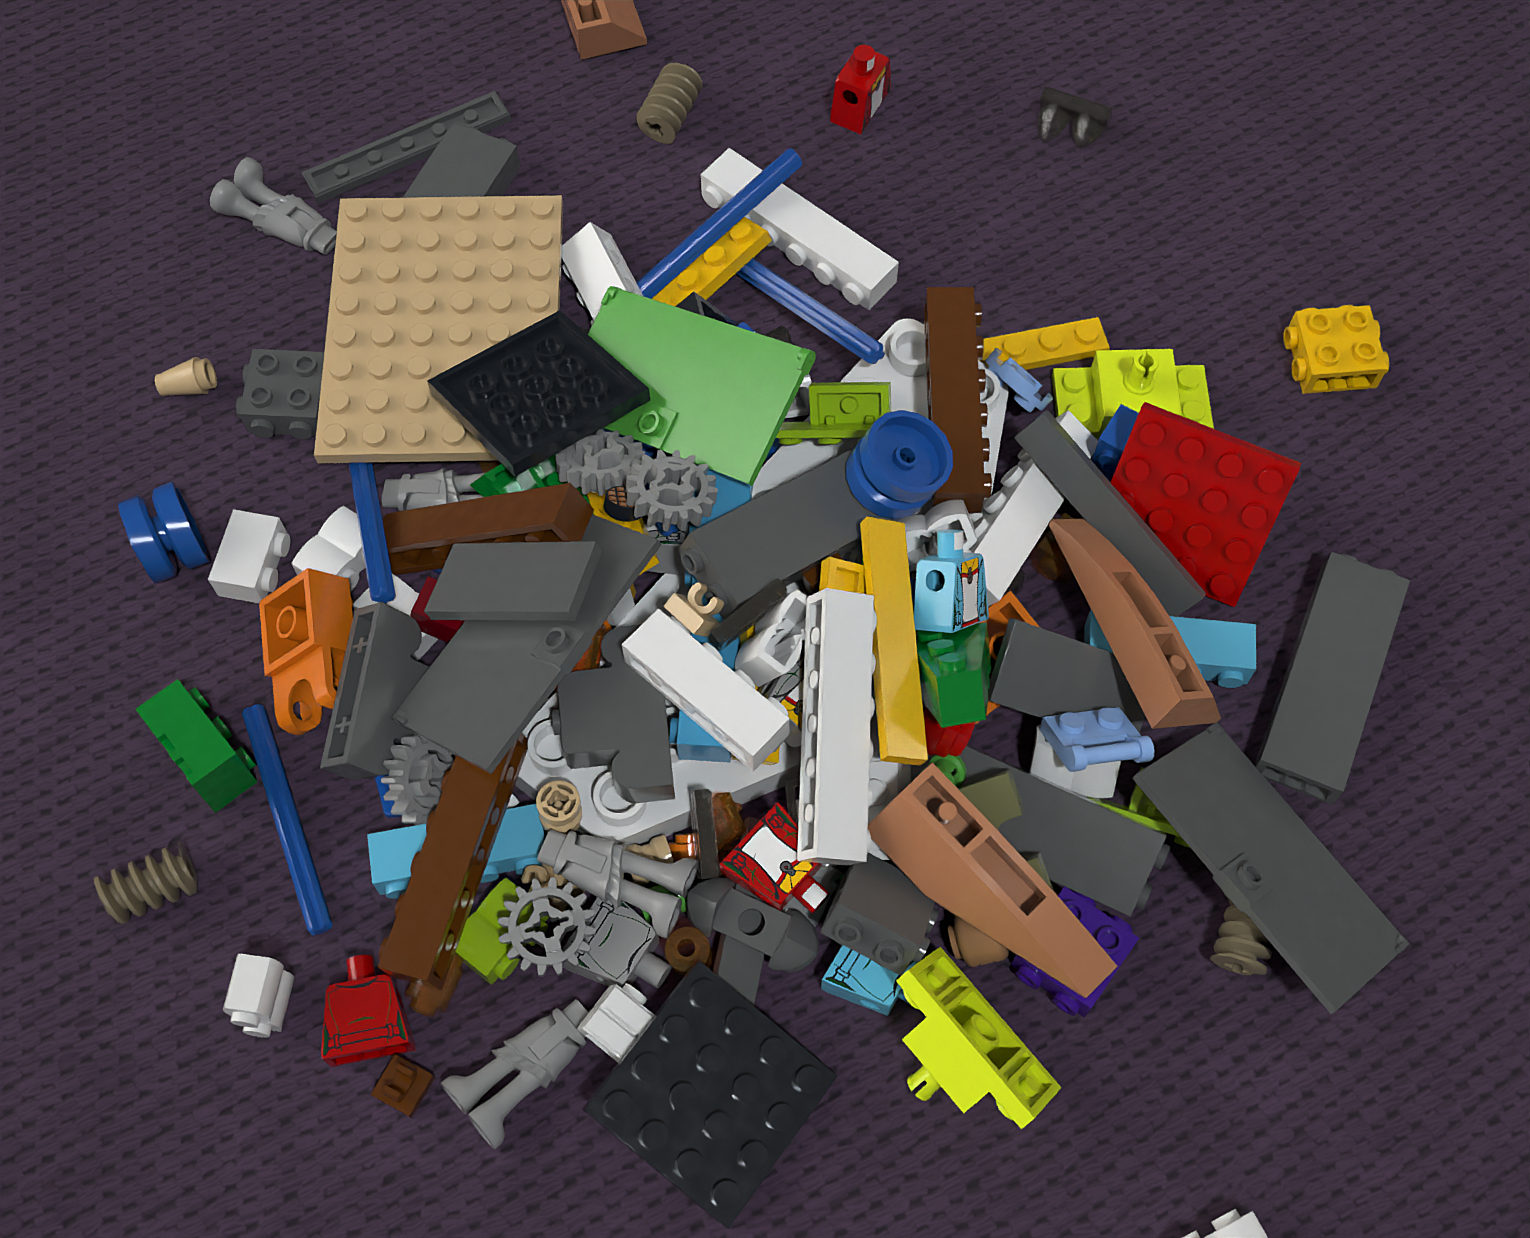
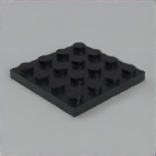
M560 310L427 380L430 393L515 477L651 400L649 388Z
M696 961L582 1110L712 1218L729 1229L835 1081L837 1075L703 963Z

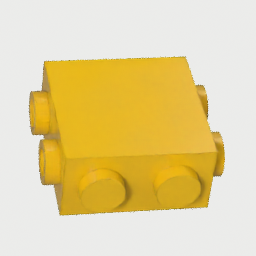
M1343 305L1338 308H1306L1301 311H1295L1289 326L1284 330L1285 348L1292 350L1294 358L1292 362V376L1295 381H1300L1303 394L1377 388L1383 376L1389 370V357L1387 352L1382 350L1379 339L1380 325L1377 320H1374L1370 305Z

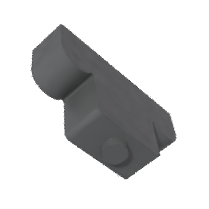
M375 603L355 609L321 761V769L349 780L357 781L389 773L390 770L383 763L384 760L394 759L390 750L391 746L402 745L401 737L411 736L415 733L396 724L391 719V716L430 668L411 658V654H414L421 644L422 634L416 620L385 603Z
M641 625L622 626L606 633L601 641V653L605 668L572 671L568 676L565 675L558 684L559 709H552L554 735H561L562 749L567 766L570 769L612 765L611 771L616 792L623 800L629 803L675 799L665 696L625 663L622 643Z

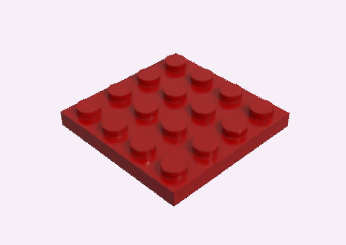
M1144 402L1110 483L1206 592L1205 596L1235 607L1299 472L1301 463Z

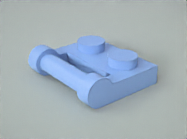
M1106 707L1100 710L1076 713L1067 712L1042 718L1041 733L1070 772L1085 770L1087 765L1130 759L1140 763L1151 761L1154 757V746L1149 736H1141L1119 707Z

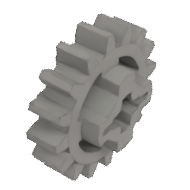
M599 429L597 435H588L556 454L560 482L568 481L575 488L582 487V494H587L591 491L597 492L599 496L604 495L605 490L611 487L626 486L627 475L631 474V466L633 463L641 465L642 456L645 455V451H642L641 442L633 443L632 435L621 438L617 430L611 433Z
M658 450L656 459L653 460L645 454L642 456L641 465L633 463L631 466V474L627 475L626 503L629 506H635L634 516L636 518L644 515L648 516L647 526L649 527L653 526L656 522L663 523L664 531L668 532L671 524H677L681 531H686L687 522L690 521L698 527L701 525L702 516H711L718 489L715 488L716 476L707 475L709 466L706 463L696 466L694 464L696 456L690 455L685 460L680 458L679 450H675L672 457H666L662 450ZM648 483L650 487L646 491L644 486ZM695 490L698 492L696 498L693 496Z
M414 733L411 736L401 737L402 745L391 746L390 750L394 759L384 760L383 765L390 771L389 776L381 778V783L388 784L390 789L383 796L384 800H394L395 802L391 813L393 815H402L403 823L415 824L416 826L426 824L430 813L436 810L442 795V779L446 771L452 768L455 758H452V753Z
M551 877L548 887L541 888L537 878L532 879V891L528 893L521 887H517L515 890L519 898L518 902L514 903L505 900L503 904L511 913L510 917L498 918V924L508 928V933L499 937L500 943H512L513 948L507 954L508 959L513 960L521 956L523 960L520 969L524 972L532 964L537 965L539 977H544L548 966H553L558 976L562 975V963L566 961L572 966L577 967L579 962L575 953L578 950L589 953L591 947L583 941L584 937L595 936L596 934L595 928L585 924V921L595 917L594 910H582L581 908L586 902L587 896L585 894L578 895L576 898L571 896L573 891V884L571 882L567 883L562 890L557 889L555 877ZM548 897L565 902L572 910L563 912L550 906ZM532 902L534 911L528 922L517 926L521 912ZM544 916H549L551 922L559 921L560 926L554 928V936L551 938H545L543 932L535 933L534 928L541 926L540 918ZM578 927L573 943L567 950L562 952L560 943L567 931ZM534 942L545 948L547 957L530 953L522 944Z

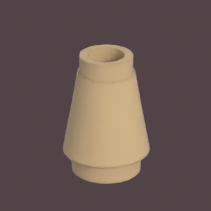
M194 357L160 374H156L155 385L161 396L208 394L209 389L216 388L217 377L209 359Z

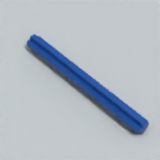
M791 148L784 151L640 278L636 283L643 296L650 299L653 298L798 170L803 164L800 156Z
M752 258L736 273L869 364H876L879 359H883L885 352L883 351L884 346L882 343Z
M372 462L348 463L370 598L372 601L387 604V602L394 601L396 594Z
M255 704L246 707L242 712V716L307 930L311 935H319L331 930L333 924L267 711L262 704Z

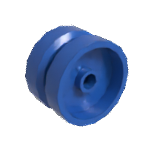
M904 410L888 412L871 425L865 436L852 449L846 462V479L852 494L866 509L880 517L892 519L909 517L920 510L932 498V495L947 482L953 469V451L946 435L933 421L915 412Z
M173 481L153 489L152 501L157 515L154 514L148 502L139 495L118 502V509L130 544L153 583L158 584L176 576L177 565L172 550L175 551L182 565L190 570L210 563L209 554L196 522L180 490Z

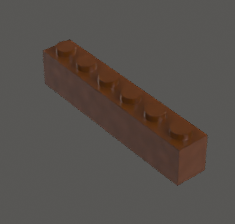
M927 287L924 303L928 419L933 421L946 435L953 451V469L947 482L932 495V508L942 502L957 499L964 501L968 513H981L984 498L991 497L992 477L991 473H984V462H989L990 442L989 438H982V427H987L988 408L987 403H980V393L985 392L986 373L985 369H978V360L983 359L984 339L983 336L976 335V327L981 326L982 305L981 303H975L974 287Z
M571 483L386 513L383 519V527L391 572L394 575L441 569L445 565L453 544L581 541L594 509Z
M521 733L492 774L457 755L452 768L446 771L442 779V795L436 810L430 813L426 823L427 835L422 849L415 854L411 863L410 872L412 876L406 892L402 893L397 900L395 906L396 919L390 935L384 938L379 949L380 962L378 968L393 978L442 991L528 750V739L523 733Z

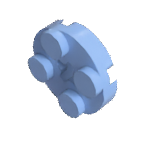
M995 348L985 361L989 365L987 369L997 376L1000 387L1007 383L1015 390L1017 394L1013 398L1028 412L1031 413L1035 407L1043 411L1053 400L1050 393L1048 392L1043 398L1038 393L1042 385L1012 358L1005 362L1000 360L998 357L1002 354V351Z

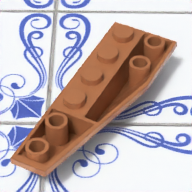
M561 0L581 60L647 44V38L633 0Z
M1052 519L1048 525L1151 728L1217 723L1221 716L1209 687L1175 624L1155 593L1133 565L1107 538L1085 519Z
M933 762L868 824L867 829L870 832L871 840L924 896L1081 997L1087 998L1118 967L1029 863Z

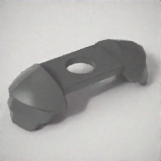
M729 878L706 879L688 892L686 902L688 919L704 937H710L712 932L716 930L770 956L768 966L773 970H782L786 973L801 971L818 954L817 931L806 916L798 910H794L791 915L781 912L735 890V882ZM757 910L764 916L765 926L759 934L750 936L740 930L738 922L743 912Z

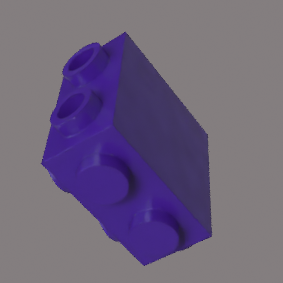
M1064 886L1058 897L1118 967L1087 998H1083L1018 955H1015L1011 966L1017 969L1015 974L1024 984L1033 989H1038L1041 986L1054 996L1052 999L1053 1003L1063 1012L1071 1016H1075L1078 1013L1085 1018L1139 937L1132 933L1133 929L1123 919L1114 915L1107 916L1095 907L1096 904L1093 899L1074 890L1071 891Z

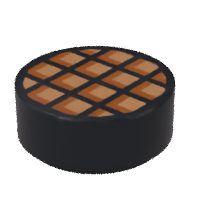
M626 486L609 488L605 493L603 509L610 517L626 522L642 518L634 516L635 506L627 505Z

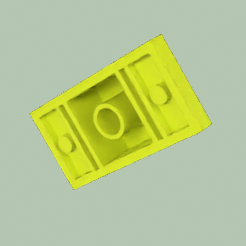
M1173 349L1096 350L1091 367L1053 368L1052 383L1056 418L1069 410L1096 439L1100 438L1120 404L1139 413L1143 403L1147 402L1214 429L1204 365L1175 366Z
M941 947L915 964L896 980L903 989L906 1000L914 1008L921 1010L927 1017L902 1039L923 1064L919 1070L911 1074L907 1079V1084L911 1091L923 1081L927 1082L915 1094L920 1100H929L942 1087L960 1110L965 1113L990 1092L996 1099V1104L1002 1114L1008 1119L1014 1120L1023 1129L1035 1119L1061 1089V1086Z

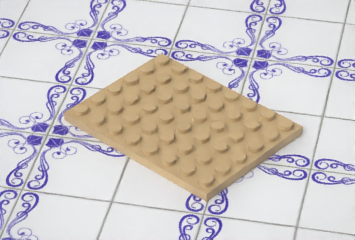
M562 195L340 199L314 450L317 463L498 460L430 393L427 380L560 310L563 229Z

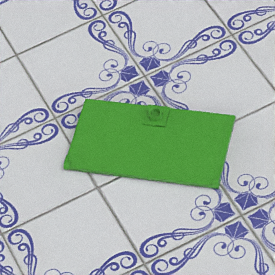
M610 286L601 301L602 306L588 335L649 388L651 400L602 427V429L610 432L617 430L619 435L623 437L632 435L633 441L641 442L642 445L655 450H662L666 454L672 455L675 450H679L680 458L685 460L690 455L696 456L694 464L701 465L706 463L711 471L753 486L802 381L812 368L816 358L815 352L631 293L615 286Z

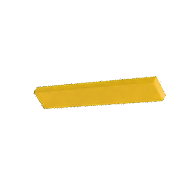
M866 517L860 523L866 594L874 595L873 610L877 615V624L873 632L872 653L876 659L873 679L880 761L921 766L928 760L905 523Z

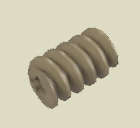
M669 63L662 68L654 86L637 113L638 126L647 137L666 145L673 143L676 133L682 127L681 123L685 121L687 113L693 106L692 103L695 102L698 92L703 88L702 80L693 68L680 63Z
M178 842L179 855L174 856L167 847L162 849L161 863H157L150 854L146 855L144 870H140L133 861L129 862V876L125 878L116 868L112 869V883L108 885L99 875L94 877V884L106 912L118 923L124 924L129 922L131 911L138 917L145 915L148 909L147 903L155 910L162 908L164 896L172 903L179 901L181 889L189 896L197 893L196 871L186 848L181 842Z
M1229 900L1230 907L1224 912L1226 922L1222 923L1218 931L1221 938L1217 939L1213 946L1216 954L1212 955L1210 960L1215 965L1230 972L1241 975H1265L1268 969L1265 965L1258 962L1257 958L1270 959L1272 957V951L1262 945V942L1270 943V941L1245 912L1241 913L1234 903Z

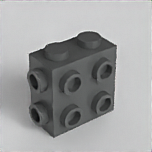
M252 349L250 363L245 364L243 368V382L245 385L243 396H239L236 402L237 417L242 420L248 433L262 438L272 437L273 434H286L302 440L316 436L324 352Z
M868 852L867 862L849 865L842 876L820 933L902 976L911 961L918 963L923 958L930 943V938L926 937L925 934H928L932 929L939 910L933 908L935 902L924 896L899 868Z

